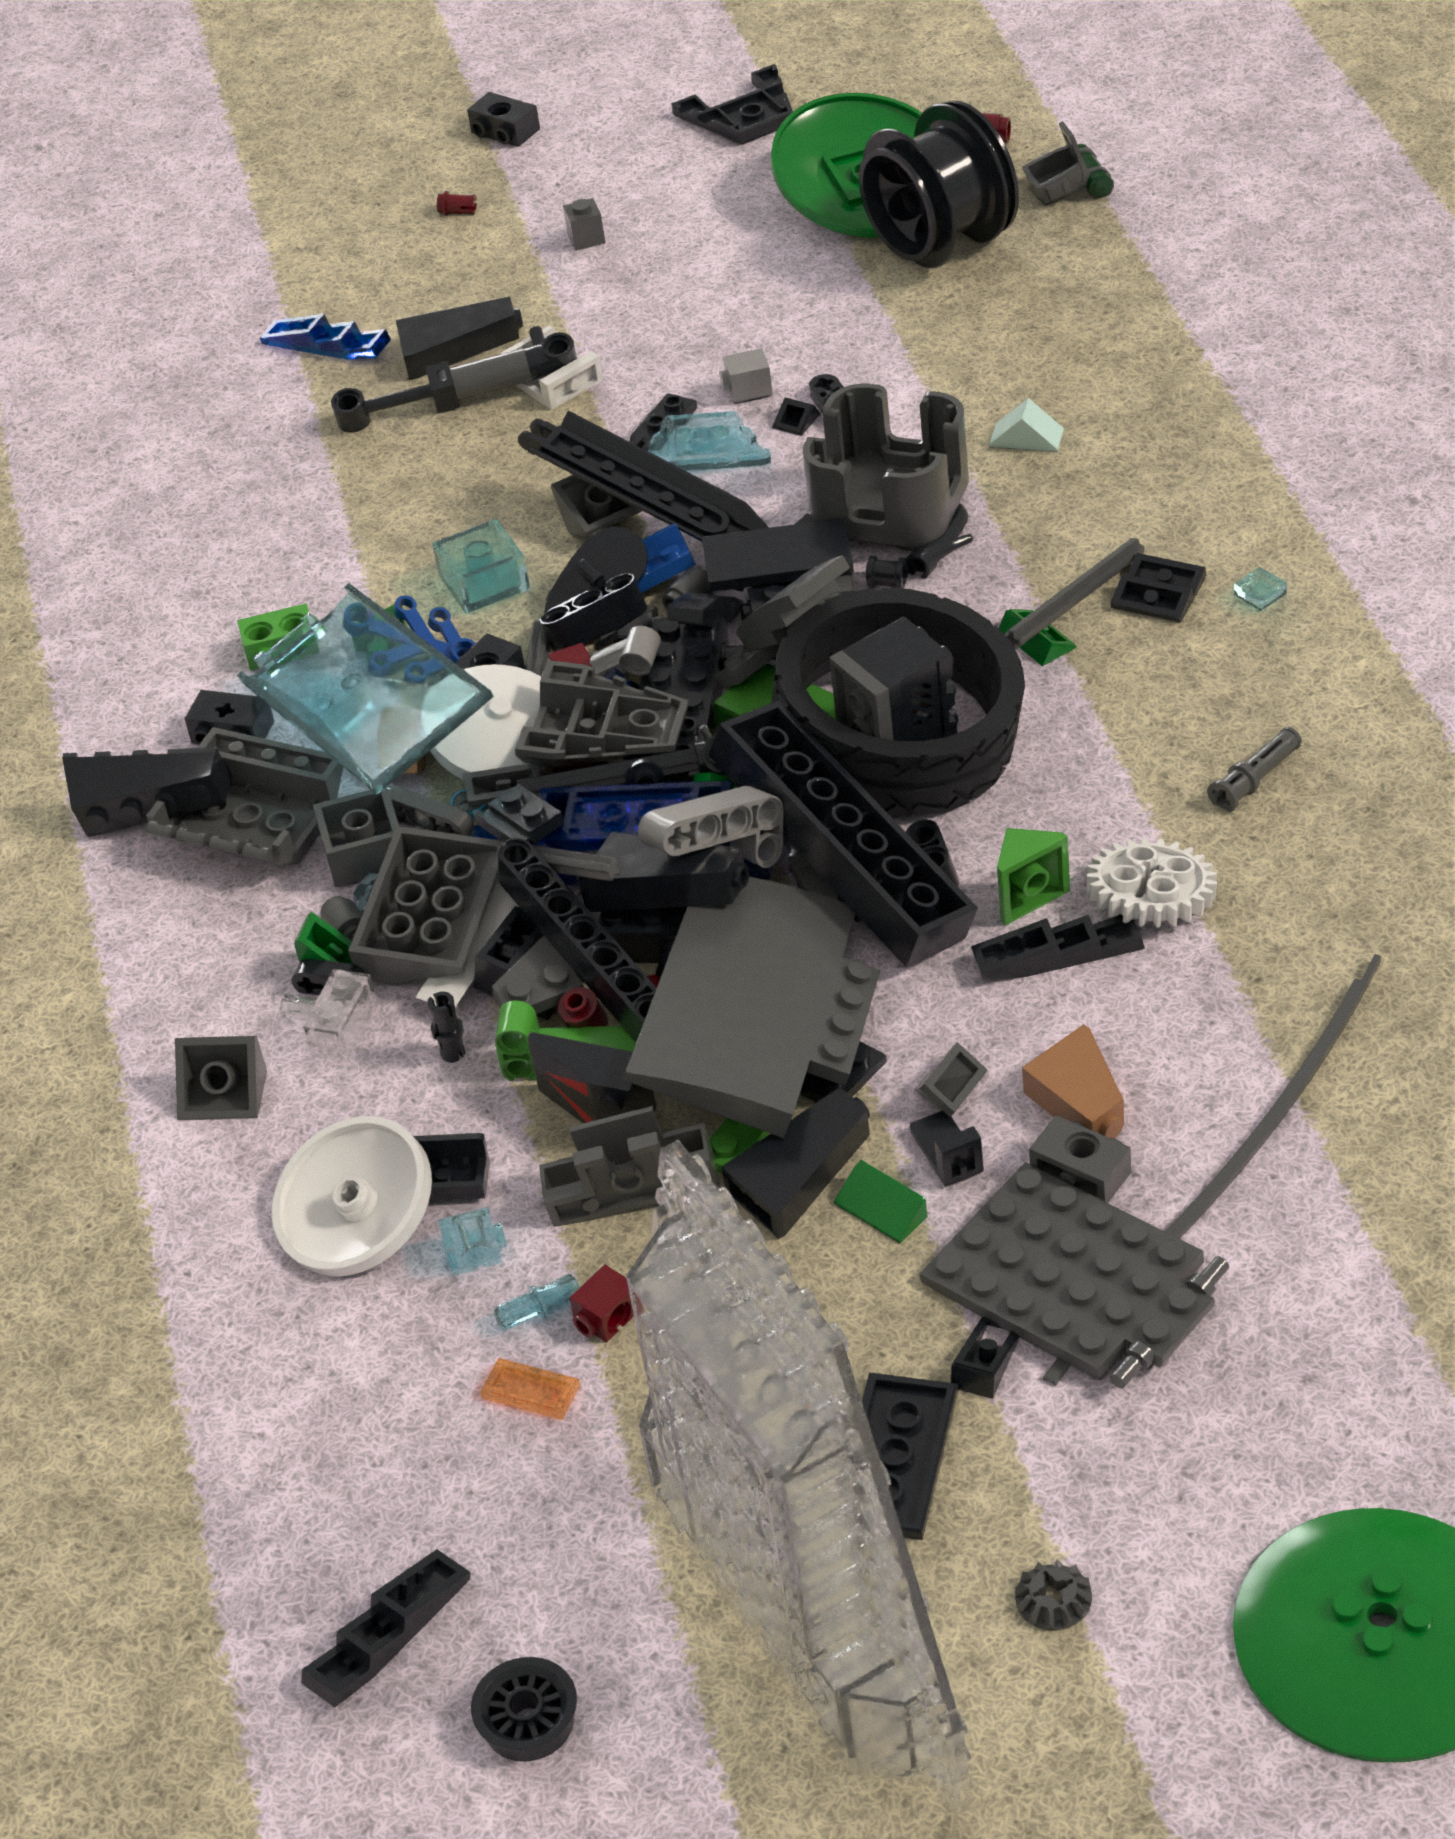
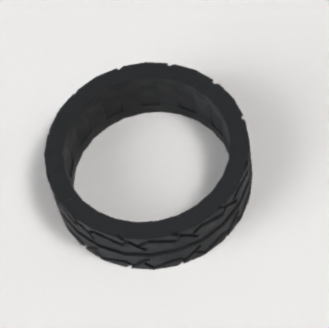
M872 588L846 592L824 600L826 603L822 605L816 604L796 619L786 632L789 634L786 638H782L776 655L771 703L780 700L890 816H912V814L921 816L946 812L969 803V799L973 797L977 799L998 781L1006 769L1003 767L1006 762L1010 763L1024 696L1025 680L1021 660L1012 642L996 625L993 626L990 620L968 606L946 597L941 599L936 594L913 589L882 588V590H876ZM904 616L917 627H922L928 636L939 645L949 649L954 659L951 680L961 685L978 701L986 716L967 730L945 738L927 741H895L867 735L833 719L813 701L806 689L813 682L831 672L830 656Z

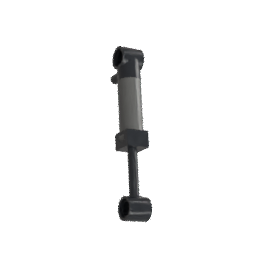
M534 326L529 330L533 346L454 367H449L448 361L427 366L425 368L429 384L365 400L362 392L356 388H344L333 395L331 406L338 427L344 432H358L366 428L370 423L369 413L433 397L438 413L460 407L458 400L544 378L576 360L578 357L574 340L570 335L562 332L553 333L544 338L542 328Z

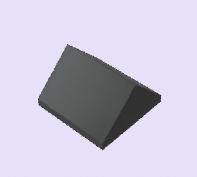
M575 475L551 484V490L564 524L571 535L587 537L600 529L607 528L642 512V510Z
M257 1035L175 1038L177 1120L258 1118L267 1069Z

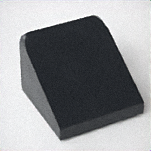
M784 397L772 428L802 436L821 413L815 405Z

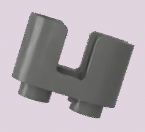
M868 383L853 384L834 392L828 398L823 408L825 439L807 437L803 445L811 522L844 518L849 541L861 540L896 545L898 548L906 551H913L915 548L941 537L947 530L969 483L965 417L962 403L956 397L947 393L926 392L919 405L922 440L897 437L892 434L887 390L883 386Z

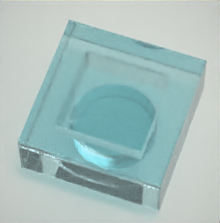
M1258 567L1234 584V596L1259 611L1264 610L1287 594V582L1261 567Z

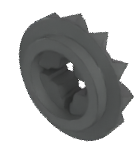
M1057 1558L1054 1564L1043 1566L1038 1561L1035 1568L1030 1572L1022 1571L1021 1580L1018 1586L1015 1587V1600L1018 1611L1029 1623L1042 1629L1060 1630L1077 1624L1086 1616L1092 1603V1591L1089 1577H1084L1079 1572L1077 1565L1072 1567L1064 1566ZM1046 1581L1049 1582L1050 1586L1053 1585L1057 1591L1061 1590V1605H1059L1057 1599L1054 1600L1051 1595H1046Z

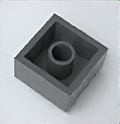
M387 785L313 804L334 886L339 887L377 877L395 829L399 826Z

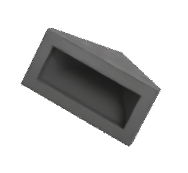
M957 1042L914 1090L951 1117L988 1070Z

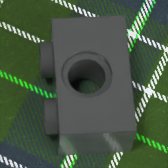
M1055 1115L1029 1148L1030 1165L1109 1203L1131 1174V1147L1124 1145L1115 1138H1108L1087 1129L1078 1122H1071Z

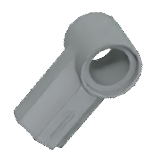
M635 626L630 629L626 639L593 653L590 664L595 668L596 675L613 680L615 675L619 677L627 674L647 675L653 665L661 638L652 628Z

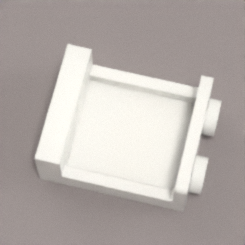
M551 326L542 329L544 338L556 333L555 328ZM529 336L500 354L533 346L531 337ZM590 351L544 378L515 386L552 410L603 380L600 356Z

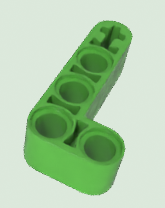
M516 1000L509 1001L501 1006L495 1038L501 1072L509 1081H514V1078L530 1077V1080H536L528 1043L530 1032L633 1052L636 1042L622 1026L539 1028L534 1008L528 1003Z

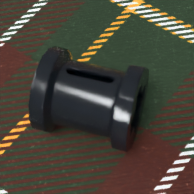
M869 556L866 566V583L868 588H874L876 585H891L904 589L908 578V561L906 558L900 557L898 561L878 560L877 556Z

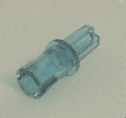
M571 1273L539 1287L532 1285L528 1288L529 1293L498 1305L494 1309L495 1318L502 1329L510 1328L537 1315L544 1319L548 1316V1312L569 1304V1297L580 1287Z

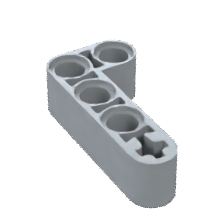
M742 786L652 810L642 817L638 826V837L645 845L671 856H679L730 841V846L742 848L744 860L763 868H769L779 860L782 854L783 803L774 795L751 786Z

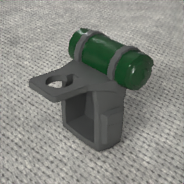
M1063 121L1059 123L1066 145L1047 152L1022 167L1035 195L1044 204L1066 197L1067 194L1083 187L1095 197L1108 196L1114 188L1111 174L1105 167L1101 166L1096 154L1087 145L1077 144L1074 135Z

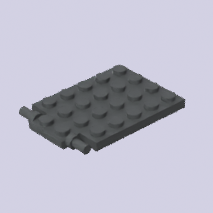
M1025 1162L919 1274L921 1282L977 1315L999 1324L1001 1328L1017 1333L1023 1340L1060 1358L1098 1380L1106 1374L1125 1352L1126 1358L1110 1375L1111 1382L1116 1387L1123 1389L1139 1370L1145 1371L1151 1364L1161 1367L1209 1313L1215 1304L1214 1298L1211 1297L1215 1292L1214 1285L1227 1272L1229 1264L1224 1258L1216 1256L1201 1273H1195L1204 1263L1203 1250Z

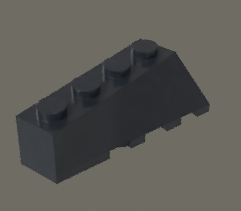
M217 747L168 749L167 754L148 753V750H133L132 755L111 756L110 751L95 752L93 757H78L77 753H63L62 756L71 809L87 837L148 823L146 815L157 801L165 803L168 817L225 804L231 780V774Z

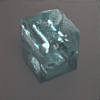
M488 1207L438 1220L452 1276L477 1270L480 1265H484L485 1268L502 1263L499 1249L507 1247L501 1222L492 1223Z

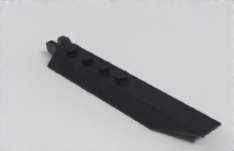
M571 411L566 413L560 426H555L547 421H543V419L536 418L530 423L529 430L531 431L524 430L517 438L519 446L532 455H536L669 525L676 524L680 531L703 542V536L769 528L745 501Z

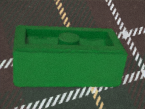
M1006 610L999 625V630L1005 634L1010 628L1032 613L1033 610ZM1050 624L1019 648L1041 666H1044L1074 650L1077 646Z
M860 1160L854 1166L834 1200L835 1205L898 1243H901L928 1217L926 1200L923 1196L863 1160Z

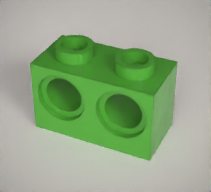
M307 603L237 620L250 671L259 668H270L275 664L295 659L303 660L311 655L320 653Z

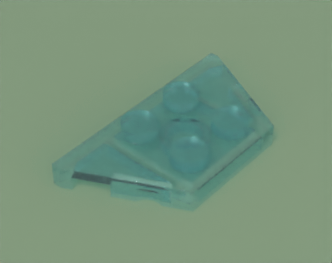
M735 411L667 415L660 425V431L654 434L649 442L648 452L685 471L771 465L769 449H762L759 446L756 435L750 428L743 425V420Z

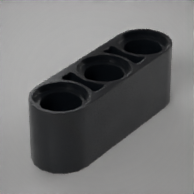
M625 573L615 576L551 608L541 616L540 623L553 651L556 652L579 643L584 645L644 614L648 607L634 575Z

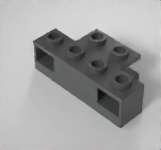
M652 1106L569 1127L571 1137L578 1152H574L572 1157L539 1165L544 1205L554 1227L591 1221L720 1188L714 1152L704 1123L662 1133Z

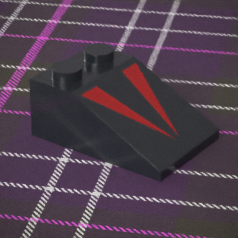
M530 1032L528 1043L539 1091L583 1124L650 1106L653 1107L655 1112L656 1103L653 1090L623 1080L633 1052Z

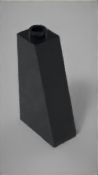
M510 296L395 320L409 381L427 375L425 368L427 366L448 361L450 366L519 339L518 328L523 327L520 308H513Z
M611 832L596 855L615 858L617 860V867L621 868L620 875H614L613 880L610 882L584 877L578 878L583 903L590 912L732 904L740 891L748 884L749 868L744 863L742 848L715 845L679 856H671L645 845L640 841L638 835Z
M841 1087L837 1088L791 1119L784 1138L769 1134L723 1165L721 1168L725 1192L776 1238L781 1239L869 1137L868 1119L870 1113L868 1108L858 1097L853 1098Z

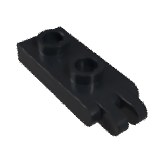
M667 393L631 434L630 442L650 453L653 451L660 452L695 412L697 401Z

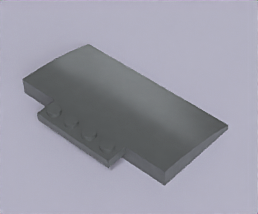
M749 877L747 886L740 891L732 904L687 907L623 1080L784 1138L794 1114L806 1072L845 1086L853 1066L881 971L865 963L843 957L856 913L844 902L807 890L754 877Z

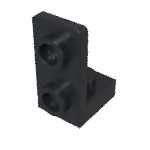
M943 1111L910 1123L911 1134L945 1187L984 1172L981 1137L974 1126L961 1131L953 1118Z

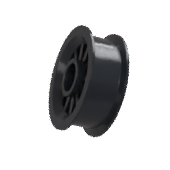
M520 1657L508 1660L490 1670L477 1685L471 1701L472 1720L478 1733L502 1757L522 1762L542 1759L558 1750L568 1739L572 1731L574 1714L577 1707L576 1688L569 1674L561 1666L550 1660L538 1657ZM524 1709H535L528 1715H517Z

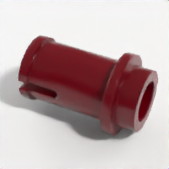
M444 191L443 194L439 193L437 196V212L443 213L444 216H447L448 213L474 215L477 208V203L474 201L477 200V197L473 194H449V191Z

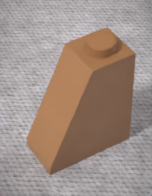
M1085 1024L1022 1067L1024 1094L1055 1117L1057 1115L1071 1122H1078L1087 1129L1108 1138H1116L1124 1126V1100L1090 1028Z

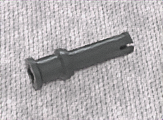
M1284 727L1280 733L1261 747L1246 762L1233 764L1229 768L1228 774L1222 780H1215L1208 786L1207 794L1210 801L1229 812L1234 811L1239 805L1241 798L1247 793L1253 794L1259 788L1260 780L1295 749L1301 746L1302 739L1299 733L1291 727Z

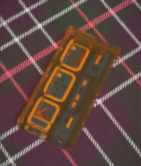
M498 1358L480 1393L482 1399L563 1420L581 1385L580 1380L574 1377Z

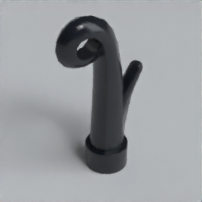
M959 503L947 530L941 537L915 548L906 557L908 561V574L914 575L916 571L924 573L920 577L926 579L934 571L937 563L955 549L973 541L971 534L958 537L968 520V512L961 503Z

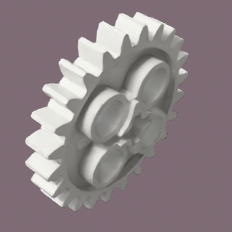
M1147 838L1142 839V844H1136L1131 839H1127V846L1125 847L1118 843H1112V851L1102 848L1100 849V856H1092V862L1087 866L1086 892H1090V901H1097L1098 910L1109 908V917H1115L1119 914L1123 915V923H1127L1132 919H1138V924L1141 927L1147 921H1153L1157 928H1160L1161 921H1168L1172 926H1177L1178 918L1191 922L1192 914L1203 916L1204 908L1210 909L1212 907V900L1216 899L1217 872H1213L1212 863H1205L1204 854L1193 856L1194 848L1192 847L1180 850L1179 842L1166 846L1163 839H1159L1156 844H1150Z

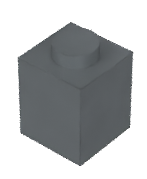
M593 198L579 199L571 204L563 205L567 234L575 251L605 244L601 213Z

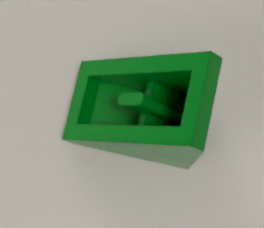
M310 912L294 941L299 963L304 959H317L352 964L348 952L352 941L316 914Z

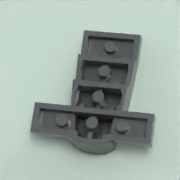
M843 555L830 559L809 570L743 620L736 634L747 649V652L744 654L740 651L723 662L726 668L715 676L722 688L740 684L776 657L782 638L787 637L789 633L786 631L796 619L816 604L822 605L826 603L824 600L840 595L838 591L832 592L839 588L835 579L850 568Z

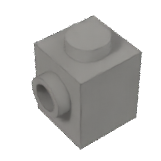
M762 348L723 356L725 370L719 371L723 391L729 390L733 403L773 395L770 367Z

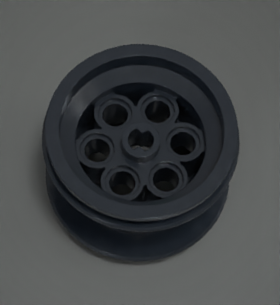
M957 100L931 105L919 116L914 138L895 129H882L875 132L866 143L863 160L859 169V189L863 206L880 239L899 257L914 261L925 268H938L950 259L956 243V234L962 232L976 242H990L997 238L1001 232L1007 230L1014 222L1019 205V187L1013 161L995 127L973 106Z

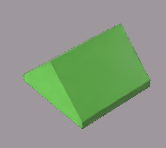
M1006 828L997 865L1000 919L1005 926L1070 891L1068 837L1063 832Z

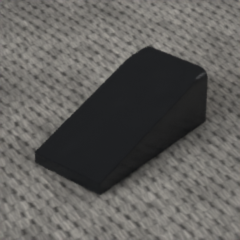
M983 1316L951 1365L950 1383L958 1384V1390L993 1399L1020 1337L1017 1333L1011 1331L1002 1346H997V1342L993 1339L981 1340L987 1325L1003 1329L999 1324Z

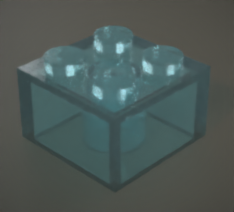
M497 518L432 543L439 577L465 614L530 589L525 557Z

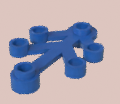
M407 595L396 599L393 611L397 618L406 620L411 630L376 619L375 609L367 603L358 602L352 604L347 612L346 625L353 634L362 636L371 632L406 644L389 651H377L372 662V668L376 673L388 675L393 671L394 665L428 653L440 656L427 663L414 662L409 666L406 678L409 684L415 687H422L427 684L430 676L449 670L461 658L460 656H463L476 644L471 639L460 637L450 621L451 615L449 611L442 607H436L430 611L428 626L435 632H441L446 643L434 639L416 609V601ZM400 606H407L410 610H404ZM434 618H442L444 622H438ZM379 660H385V661H387L389 664H388V665H383V664L379 663L378 661H379ZM414 672H419V673L423 674V676H422V677H418V676H415L413 673H414Z

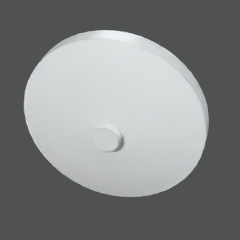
M493 664L464 669L441 682L429 697L424 713V736L427 746L435 759L445 769L463 779V773L529 764L522 762L515 755V747L523 726L532 727L540 707L541 676L522 668ZM539 765L541 776L553 772L552 766L543 767Z
M376 1116L348 1118L316 1133L292 1156L276 1185L272 1201V1224L279 1244L298 1264L324 1276L341 1277L354 1275L369 1270L387 1260L415 1232L429 1203L432 1174L430 1163L423 1147L398 1123Z

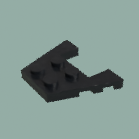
M775 64L751 72L752 84L758 90L710 108L695 94L671 103L674 116L740 144L778 130L781 123L793 111L787 94L784 92L783 83L778 75V69Z

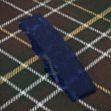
M325 314L274 320L259 338L261 343L265 345L346 360L377 358L391 340L386 329L360 332L355 321L329 324Z

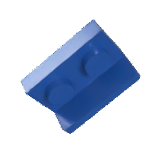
M672 524L642 540L647 548L648 565L646 573L638 583L641 593L696 565L692 553L676 524Z

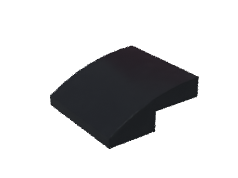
M1136 553L1128 574H1122L1110 603L1111 608L1181 622L1207 576L1206 568Z

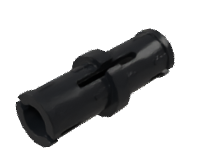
M440 991L433 994L435 1002L432 997H429L427 1002L432 1016L431 1033L433 1039L438 1041L442 1059L446 1062L455 1063L460 1060L459 1054L463 1058L466 1053L462 1041L463 1023L460 1018H457L453 996L448 992Z

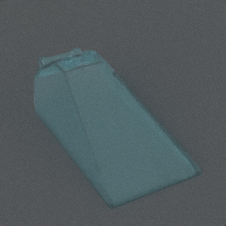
M348 583L344 587L347 595L327 616L319 620L308 612L300 619L301 624L268 651H261L253 657L255 663L261 669L260 671L251 676H247L241 671L236 676L240 682L378 795L490 701L494 695L490 689Z

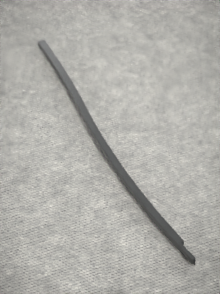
M1374 954L1361 980L1354 979L1316 1045L1262 1121L1215 1178L1165 1232L1180 1239L1232 1183L1277 1128L1312 1080L1352 1017L1381 963L1380 955ZM1057 1358L1043 1376V1381L1047 1379L1054 1382L1056 1386L1071 1365Z

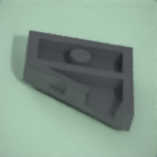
M543 936L492 986L493 997L500 1008L509 1001H523L530 1004L536 1014L558 1006L561 997L570 989L584 987L571 966L546 937Z

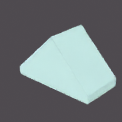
M1028 398L996 423L989 447L1058 452L1064 428Z

